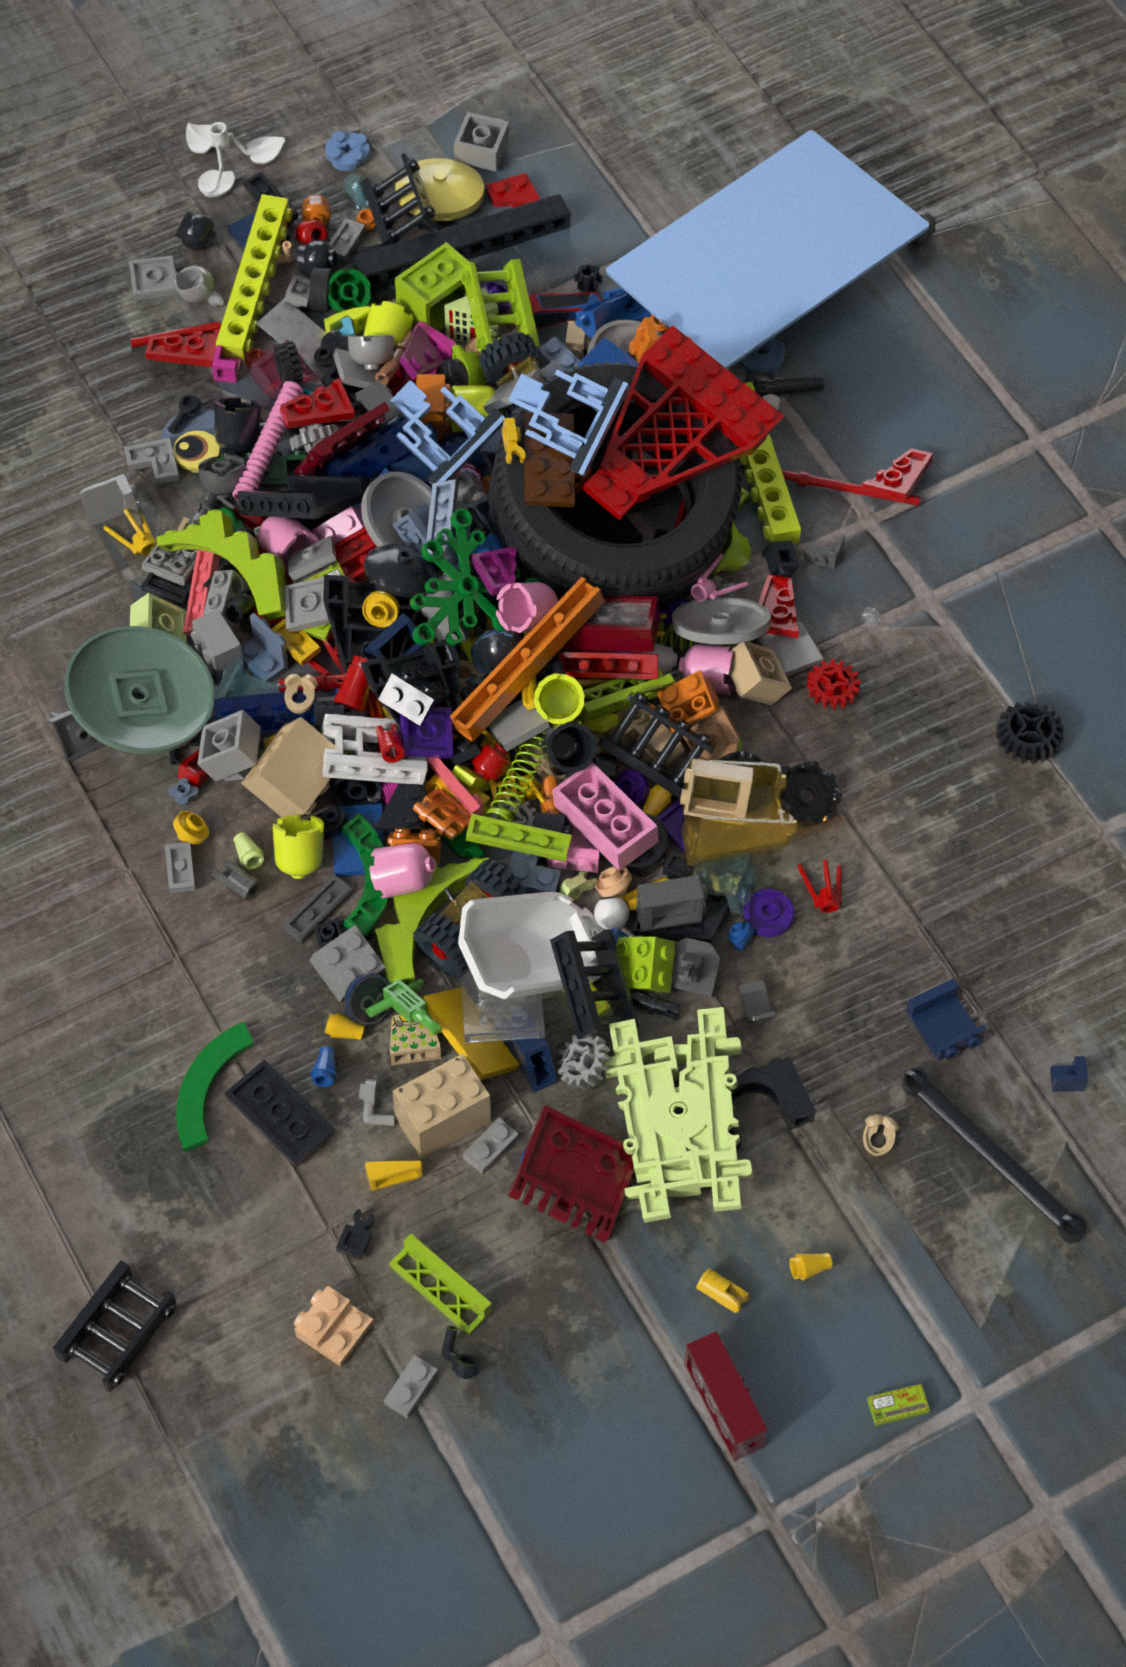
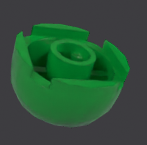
M341 269L331 275L328 282V304L330 308L340 313L353 308L366 307L371 299L370 282L358 270Z

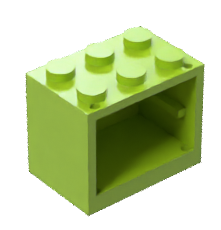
M447 242L395 278L396 304L405 307L404 312L408 315H413L414 323L412 327L414 329L422 321L440 332L445 328L444 305L467 296L465 285L461 281V273L470 262Z

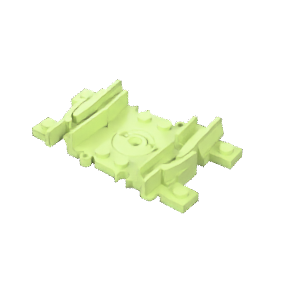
M724 1007L697 1010L699 1034L687 1035V1045H674L672 1036L639 1042L635 1019L609 1024L615 1056H612L611 1060L605 1063L609 1069L604 1072L606 1078L618 1077L617 1095L626 1094L628 1096L625 1101L618 1102L619 1108L625 1113L629 1137H631L624 1141V1150L627 1154H633L632 1159L637 1182L651 1181L649 1184L624 1188L627 1200L640 1198L644 1223L671 1218L667 1197L700 1195L702 1187H712L714 1212L742 1209L739 1179L753 1178V1171L749 1160H738L736 1145L740 1142V1135L729 1134L731 1128L739 1127V1122L733 1115L732 1094L730 1091L737 1087V1079L730 1072L728 1056L741 1055L742 1048L739 1038H727ZM652 1060L655 1061L654 1064L644 1065ZM687 1064V1068L682 1070L679 1076L677 1065ZM679 1080V1087H674L673 1081ZM682 1107L684 1111L678 1115L674 1113V1109Z

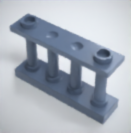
M456 479L432 484L426 542L436 540L437 533L444 528L451 530L456 538V529L452 527L450 522L451 515L457 510L459 486ZM457 518V521L462 524V521ZM472 523L466 528L467 541L472 533ZM442 534L443 539L447 540V536ZM442 545V556L460 572L458 555L448 545ZM427 549L429 554L433 556L432 551Z

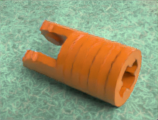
M551 775L544 778L540 787L541 794L545 799L544 803L540 802L541 813L562 814L554 806L552 790L558 786V782Z

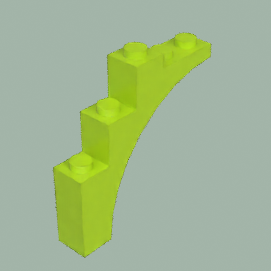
M217 509L210 510L206 515L199 516L200 525H189L186 529L180 531L169 530L164 533L165 535L156 537L157 546L166 552L202 550L227 559L247 581L255 598L259 616L267 621L286 617L284 597L286 579L283 560L273 553H264L259 556L257 538L246 531H239L233 534L231 517L223 511Z
M488 857L482 859L473 858L468 862L460 864L451 863L442 868H438L437 860H434L436 869L433 872L432 881L426 889L393 897L398 924H386L375 929L381 961L386 967L384 973L390 984L400 979L408 986L415 981L413 962L417 942L413 939V932L442 903L449 899L444 889L449 888L454 895L466 888V878L484 860L489 859Z

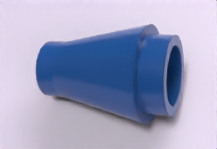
M324 1046L320 1048L318 1058L311 1072L312 1081L317 1086L330 1087L337 1079L335 1049L332 1047Z

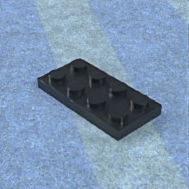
M265 1059L224 1092L225 1097L295 1167L300 1165L336 1134L335 1128Z

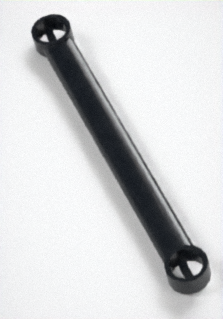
M911 1068L904 1074L902 1087L905 1093L912 1097H918L1058 1227L1059 1235L1063 1240L1069 1243H1077L1083 1239L1087 1231V1222L1084 1217L1077 1213H1071L930 1083V1078L926 1071L920 1068ZM913 1077L919 1083L921 1089L911 1088L907 1084V1078ZM1069 1222L1075 1227L1079 1235L1067 1233L1064 1230L1063 1223Z

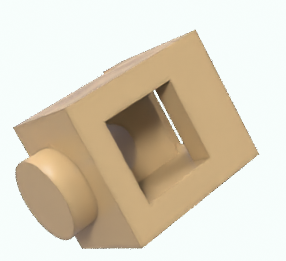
M569 321L565 346L578 359H583L584 351L588 350L591 338L584 333L582 328L577 327L575 321Z

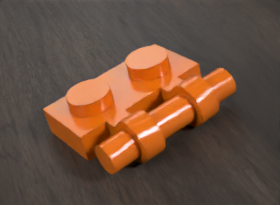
M440 788L426 795L422 804L417 802L413 807V810L419 814L421 820L424 822L428 821L437 828L436 832L441 836H447L450 840H453L458 833L461 834L468 829L471 814Z

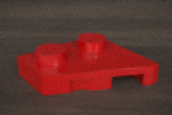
M527 173L485 185V192L493 207L510 206L514 208L540 200Z

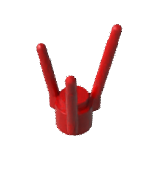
M823 860L826 887L822 888L817 896L803 866L798 864L797 868L813 899L814 907H820V911L823 913L838 911L840 905H842V866H837L835 891L831 886L828 860Z

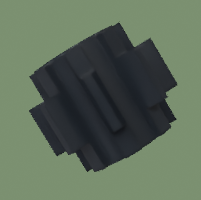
M591 263L579 266L578 273L574 274V282H577V289L586 293L598 290V286L602 283L603 275L599 274L600 268L596 265H591Z

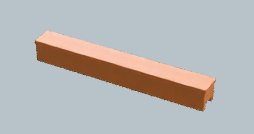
M581 577L451 714L450 718L454 729L473 742L605 602L601 590L598 587L594 588L586 582L585 578Z

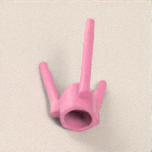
M720 554L705 573L697 579L698 583L692 586L691 594L696 601L704 602L708 598L713 600L718 596L747 587L748 582L716 591L715 583L707 579V577L723 558V555Z

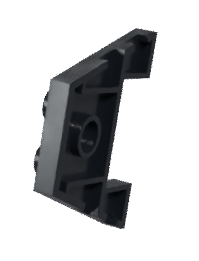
M672 851L663 867L662 874L674 879L699 875L700 883L706 885L708 896L705 900L706 912L702 914V922L641 932L637 917L631 933L638 937H658L675 941L690 938L712 944L732 904V898L709 879L703 878L696 872V868L690 863L686 864L680 859L679 854Z

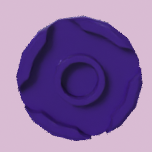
M770 888L754 892V895L746 900L743 911L744 921L755 928V934L768 938L777 937L787 932L793 923L795 914L793 902L784 896V893Z

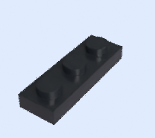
M262 171L243 181L244 188L258 204L262 194L285 198ZM290 203L289 208L292 209V219L287 224L298 219V212Z

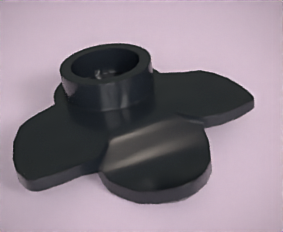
M337 329L324 335L321 340V347L314 353L316 364L323 368L336 365L333 357L335 349L349 351V336H340Z

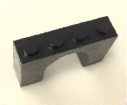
M790 1056L784 1059L775 1058L765 1066L748 1068L743 1074L736 1076L737 1087L730 1090L732 1102L737 1097L746 1093H760L768 1096L776 1103L789 1130L814 1121L816 1110ZM737 1127L729 1130L731 1135H740ZM741 1135L740 1142L736 1145V1150L740 1149L741 1147Z

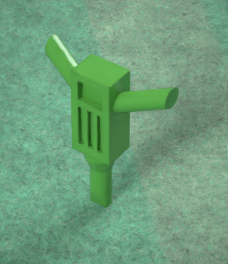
M418 978L408 986L400 979L383 988L384 999L366 1009L368 1016L372 1018L392 1007L410 1024L415 1021L422 1023L434 1035L442 1031V1027L428 1015L426 1002L416 994L417 991L425 987L421 978Z

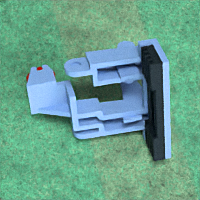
M556 370L554 375L571 383L566 393L568 396L598 411L586 437L583 438L559 426V419L543 412L551 394L542 390L544 387L542 383L521 373L508 401L526 411L534 413L529 425L547 435L544 438L530 430H527L525 434L574 458L570 469L585 477L630 387L629 384L614 377L609 389L576 373L571 377Z
M410 380L390 401L405 418L409 419L402 428L416 443L413 445L400 432L396 436L433 471L428 477L431 485L437 482L449 481L502 428L505 417L495 408L484 418L461 395L456 398L449 390L443 387L440 391L453 403L446 410V414L465 430L468 437L466 442L450 457L430 438L432 432L420 421L431 410V405L425 402L427 396Z

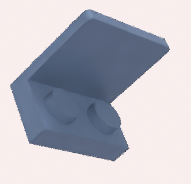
M427 503L422 504L393 524V527L406 546L421 552V548L427 539L430 507Z
M252 614L250 621L253 637L241 645L243 664L267 686L289 670L288 655L285 647L287 644L279 633L275 634L271 630L270 625L265 619H260L257 615Z

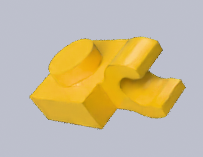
M504 418L502 437L504 449L507 452L506 462L511 464L512 455H518L520 463H524L525 451L517 445V442L521 440L520 428L516 427L514 418Z

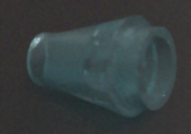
M351 174L344 179L343 187L356 207L364 208L368 205L361 183L364 178L359 174Z

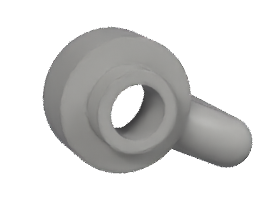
M366 1079L365 1084H360L359 1099L364 1100L363 1122L373 1125L394 1126V1115L374 1114L378 1081L377 1079Z

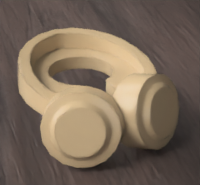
M298 674L287 676L285 679L287 688L284 696L287 708L297 714L308 711L315 700L314 690L318 686L316 679L308 674L302 678ZM302 687L303 694L307 697L303 703L293 702L292 697Z
M879 1114L868 1116L865 1119L866 1127L863 1133L864 1147L873 1156H883L894 1145L895 1132L899 1129L898 1123L888 1116L883 1117ZM883 1124L885 1126L883 1135L886 1137V1144L882 1148H875L871 1144L870 1139L874 1133H877L878 1125Z

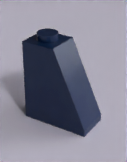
M521 1009L500 1018L504 1038L515 1059L520 1064L519 1067L532 1091L535 1093L558 1083L549 1045L525 1010Z

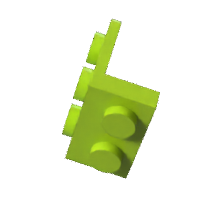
M618 937L616 946L628 988L670 993L675 942L658 937Z

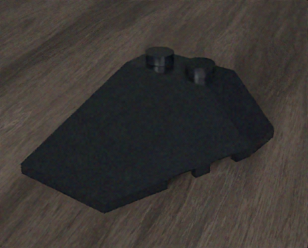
M324 574L323 602L343 672L346 674L349 665H352L354 656L372 660L364 649L389 626L383 628L371 625L363 615L362 606L365 599L372 592H375L376 586L373 583L349 581V576ZM393 595L399 603L400 612L398 617L405 613L414 624L419 611L411 607V598ZM416 599V603L421 605V601ZM401 629L379 649L386 660L403 655L409 635Z
M446 639L430 643L424 650L389 660H386L385 656L361 663L369 688L378 699L392 673L415 669L424 675L423 679L430 683L436 682L445 688L444 692L449 694L446 701L437 702L433 707L451 708L452 714L461 705L460 659L455 646L448 644ZM382 703L400 726V713ZM452 722V741L463 738L464 736L454 729Z

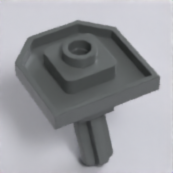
M70 710L62 714L54 711L49 714L48 722L53 726L67 762L102 746V742L92 737L80 726Z
M684 938L675 944L671 988L712 997L721 959L711 943Z

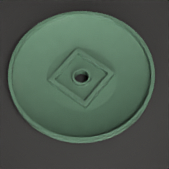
M142 626L116 627L89 638L76 650L70 659L64 681L68 707L80 726L103 744L134 754L164 753L189 743L208 723L215 700V689L211 673L197 652L188 644L169 633ZM138 692L144 695L145 698L136 699L132 694Z

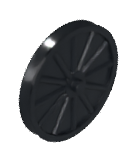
M448 359L441 362L435 374H445V384H450V388L452 386H468V373L461 362L455 359Z

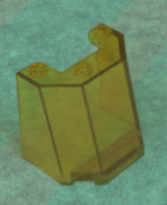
M692 759L689 761L688 768H691ZM706 760L753 768L752 785L745 818L684 815L682 840L687 866L779 851L789 846L792 835H795L797 832V820L793 819L792 814H786L785 816V810L781 809L779 797L781 789H785L786 775L782 774L780 764ZM696 776L693 797L736 804L740 783ZM685 783V789L687 790L688 783Z

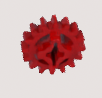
M831 659L830 664H827L824 660L821 661V667L814 665L813 672L808 674L806 689H809V697H815V704L823 702L824 709L828 705H832L833 710H836L837 705H840L843 709L846 708V702L853 704L854 697H858L861 683L858 680V672H852V665L844 667V661L842 660L839 664H835L834 659Z

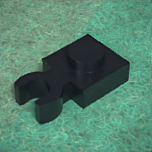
M357 1209L353 1215L354 1226L345 1225L336 1246V1252L362 1261L372 1238L371 1232L366 1230L374 1225L375 1220L372 1213L367 1221L359 1220L361 1210Z

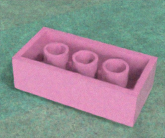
M593 762L586 769L576 772L552 790L554 806L562 814H565L567 819L619 871L658 843L657 825Z

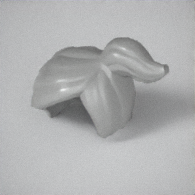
M189 266L175 273V287L178 294L184 300L191 303L207 301L214 307L225 304L222 296L214 291L213 278L207 269L200 266Z

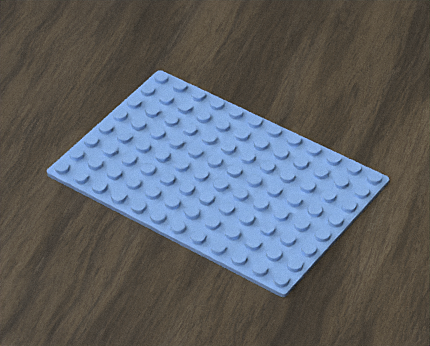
M810 130L608 266L606 274L667 328L673 325L684 335L691 337L695 344L726 369H729L929 229V222L816 132Z

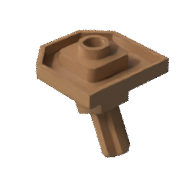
M723 705L719 706L716 712L691 725L692 731L697 734L702 732L713 739L712 744L715 745L712 753L704 750L698 759L717 762L726 754L737 751L740 735ZM684 737L685 741L687 742L689 748L692 751L696 744L688 738Z

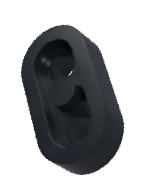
M338 806L330 807L315 815V817L324 822V840L341 832V828L348 823V815Z

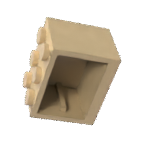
M300 717L279 730L241 784L281 817L299 814L300 817L303 814L308 815L317 804L315 802L317 796L324 794L330 786L328 782L330 778L323 777L322 775L323 756L325 748L335 749V745Z
M463 1053L392 1091L395 1118L421 1160L491 1122L490 1095Z

